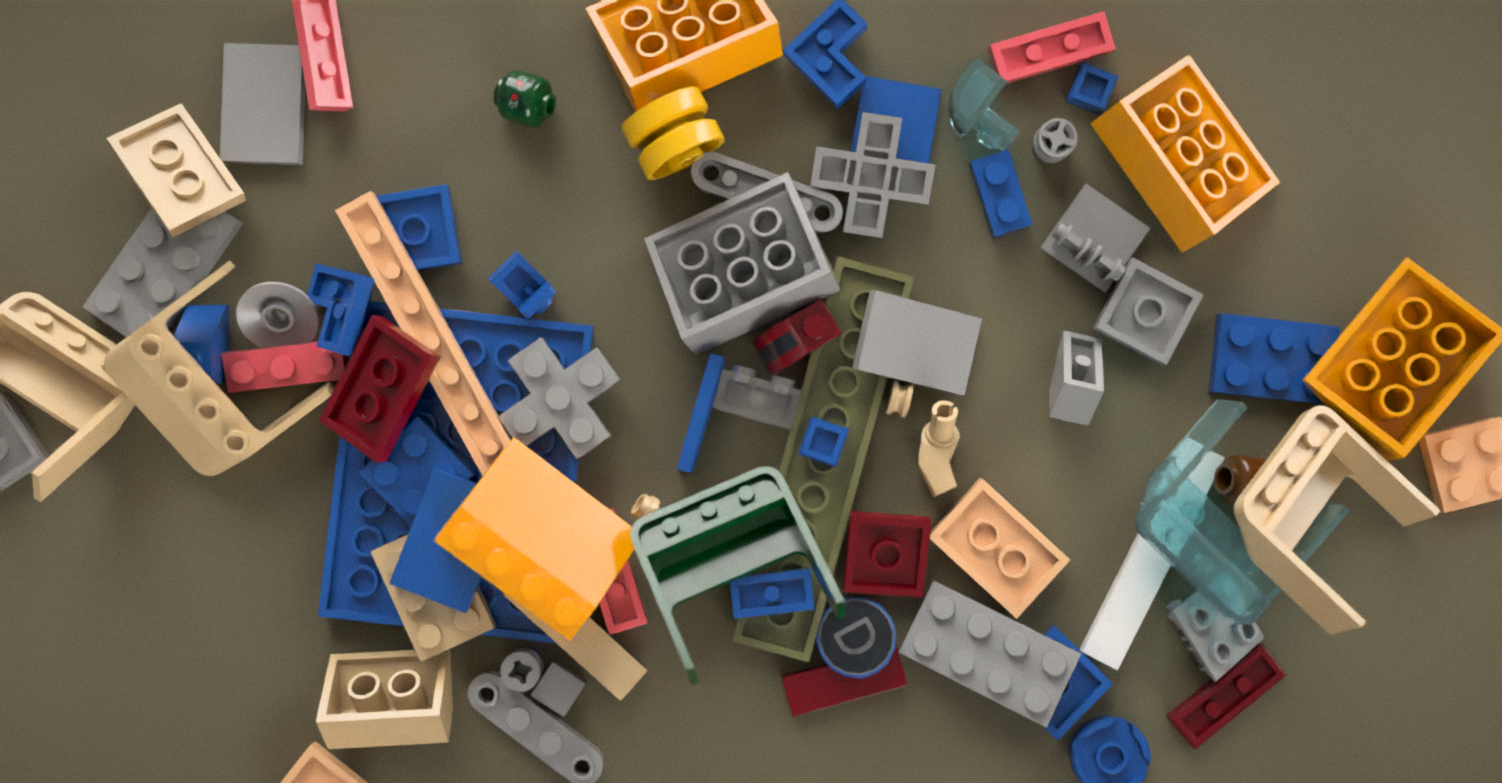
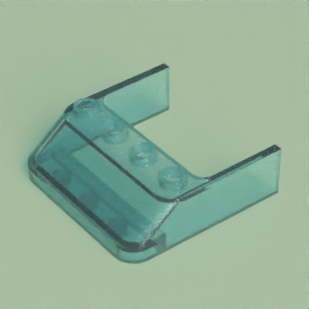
M1217 399L1150 476L1136 516V529L1139 535L1225 618L1241 625H1247L1255 622L1263 614L1282 589L1252 562L1248 556L1239 527L1188 478L1191 472L1247 409L1242 402ZM1327 501L1292 552L1301 561L1306 563L1350 510L1345 505Z

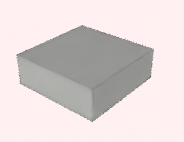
M554 660L531 696L565 717L587 681Z

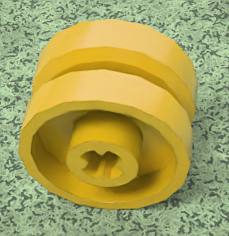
M687 87L666 94L633 113L622 124L621 129L630 147L633 149H644L637 160L647 180H657L679 172L702 158L705 152L715 151L725 141L716 120L702 119L708 110V105L699 87Z

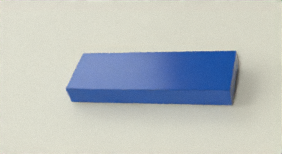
M712 353L709 355L678 462V470L691 473L695 469L726 362L723 356Z

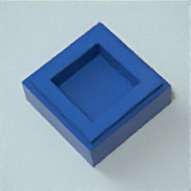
M1082 62L1077 69L1065 102L1101 116L1105 113L1119 76Z
M810 416L798 454L837 467L849 429Z

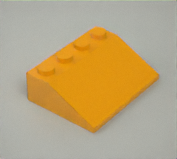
M603 0L585 8L624 93L635 112L650 102L679 89L699 87L702 92L783 56L778 21L764 0Z
M1190 55L1120 100L1090 123L1182 253L1216 234L1280 183Z
M1406 257L1302 381L1328 408L1338 414L1387 461L1405 458L1502 342V327Z
M515 437L507 444L438 532L434 540L569 641L572 640L595 610L634 551L630 537L632 526Z

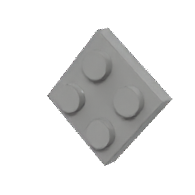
M1131 258L1128 260L1124 274L1117 281L1092 329L1162 366L1167 365L1203 294L1147 264Z

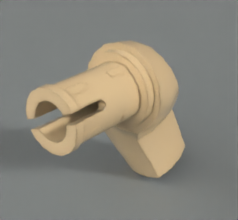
M939 401L933 405L931 422L925 425L921 434L918 468L933 498L958 486L950 464L960 438L959 431L955 426L958 409L957 407L952 409L954 404L949 401Z

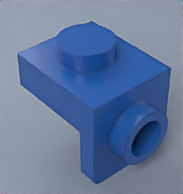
M517 250L488 277L490 282L527 319L533 314L539 315L544 312L552 303V296L556 292L551 284Z

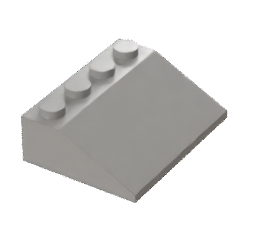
M789 172L644 238L680 337L695 355L841 291Z

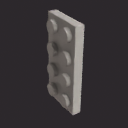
M151 208L82 307L127 337L204 280L238 233L243 223L225 211L172 238ZM187 304L168 318V330L171 329Z
M934 580L899 653L1046 728L1081 656V653Z

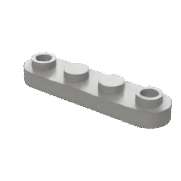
M705 152L704 156L693 163L691 167L693 183L700 191L726 201L780 176L716 152ZM709 168H714L719 172V176L717 179L709 181L704 177V172ZM792 180L815 232L826 234L836 229L843 215L842 205L837 197ZM818 208H825L830 216L827 220L820 221L815 217V211Z
M483 672L471 682L468 688V699L475 710L571 783H594L598 780L604 768V756L601 750L526 692L512 691L506 687L499 672ZM482 688H491L494 692V698L492 700L484 699L481 694ZM579 760L587 761L590 770L587 772L579 771L576 767V762Z

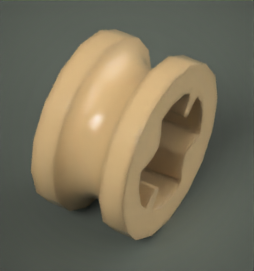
M893 380L886 403V414L891 415L895 411L899 413L900 417L906 418L914 384L908 383L906 386H902L899 380Z

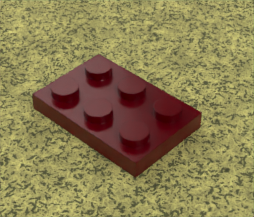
M372 315L319 421L376 463L386 462L441 356L384 317Z

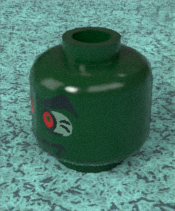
M514 70L508 73L507 76L501 77L494 90V104L498 107L502 118L508 121L535 128L541 125L546 118H550L555 111L556 97L552 93L549 81L543 77Z

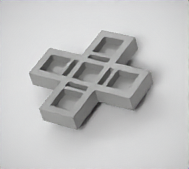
M862 112L856 152L816 146L810 186L850 192L843 232L883 238L889 199L929 205L935 164L896 159L902 118Z
M540 337L508 360L531 393L498 416L512 438L515 437L527 447L555 428L576 459H580L611 437V434L589 403L619 383L621 379L598 347L564 369L548 344Z

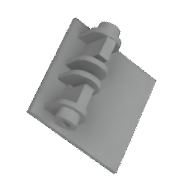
M1085 183L1040 248L1106 293L1113 281H1118L1126 270L1125 264L1146 236L1150 227Z
M1224 570L1217 573L1183 603L1178 599L1166 606L1169 611L1167 614L1168 619L1174 622L1178 630L1183 631L1179 637L1183 641H1189L1186 644V648L1193 653L1199 663L1200 671H1206L1213 681H1217L1265 638Z

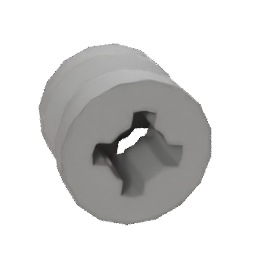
M1055 118L1048 120L1033 136V153L1044 163L1053 164L1060 162L1077 145L1078 136L1076 129L1072 123L1065 119Z
M517 648L505 658L501 665L500 675L503 683L512 691H528L543 676L545 669L544 659L534 648Z

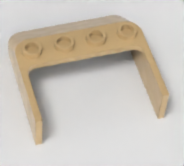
M230 260L107 352L104 358V368L108 376L198 473L207 476L218 475L253 455L328 399L336 387L333 381H327L260 431L248 421L167 328L168 318L235 267Z
M22 292L11 296L0 305V383L77 432L32 472L34 498L42 502L118 432L135 404L108 376L104 368V358L107 352L116 345L115 343L41 295L32 292Z
M1316 406L1303 412L1237 498L1234 505V514L1248 556L1252 562L1325 631L1332 635L1361 628L1366 621L1301 561L1292 550L1345 477L1352 478L1404 527L1435 517L1440 510L1338 414L1326 406Z

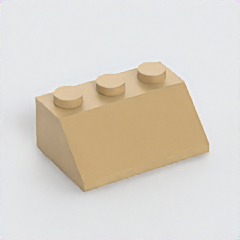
M450 649L420 662L415 650L330 654L316 724L327 748L342 749L449 743L453 714Z

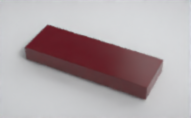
M1259 643L1217 681L1210 679L1168 713L1166 717L1189 746L1195 750L1281 681L1287 674L1264 645Z
M896 645L888 665L877 674L862 679L840 675L831 670L827 664L782 676L792 717L907 686Z

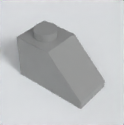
M1063 330L1049 389V417L1088 426L1104 393L1102 339Z

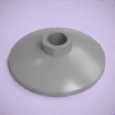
M264 282L254 285L241 296L236 308V319L239 328L252 343L260 348L311 342L318 331L319 314L315 304L303 291L286 283ZM275 309H281L285 311L286 314H281L277 312Z

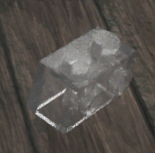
M733 364L732 371L723 369L713 409L791 430L802 391L793 388L795 381L775 375L771 376L770 382L755 378L756 370Z

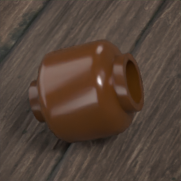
M1239 454L1225 459L1218 466L1214 475V486L1221 499L1225 503L1234 506L1239 495L1266 459Z

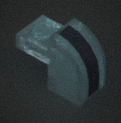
M977 57L961 75L949 97L948 117L952 129L962 140L973 128L978 132L977 138L985 146L993 150L998 148L1004 151L1020 131L990 109L989 106L1008 81Z

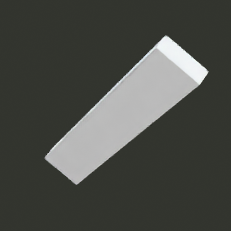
M1191 440L1184 441L1079 649L1081 652L1116 670L1119 669L1214 481L1215 471L1223 463L1225 457Z

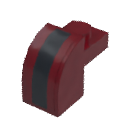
M822 299L754 339L752 345L773 377L806 357L809 353L841 335L842 332Z

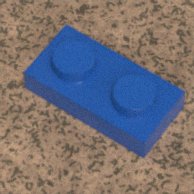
M1009 149L971 161L969 163L970 171L992 238L1033 225Z
M810 567L748 574L730 582L734 619L815 610Z

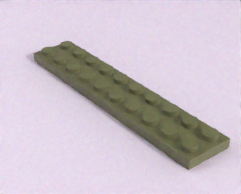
M839 256L837 257L833 273L841 291L826 297L825 306L842 334L810 354L778 470L783 475L832 576L887 381V377L852 369L870 290H877L909 299L915 278ZM810 416L849 429L837 467L798 454ZM795 554L750 574L810 567L815 610L738 618L732 637L733 642L805 662L810 661L827 598L805 556Z

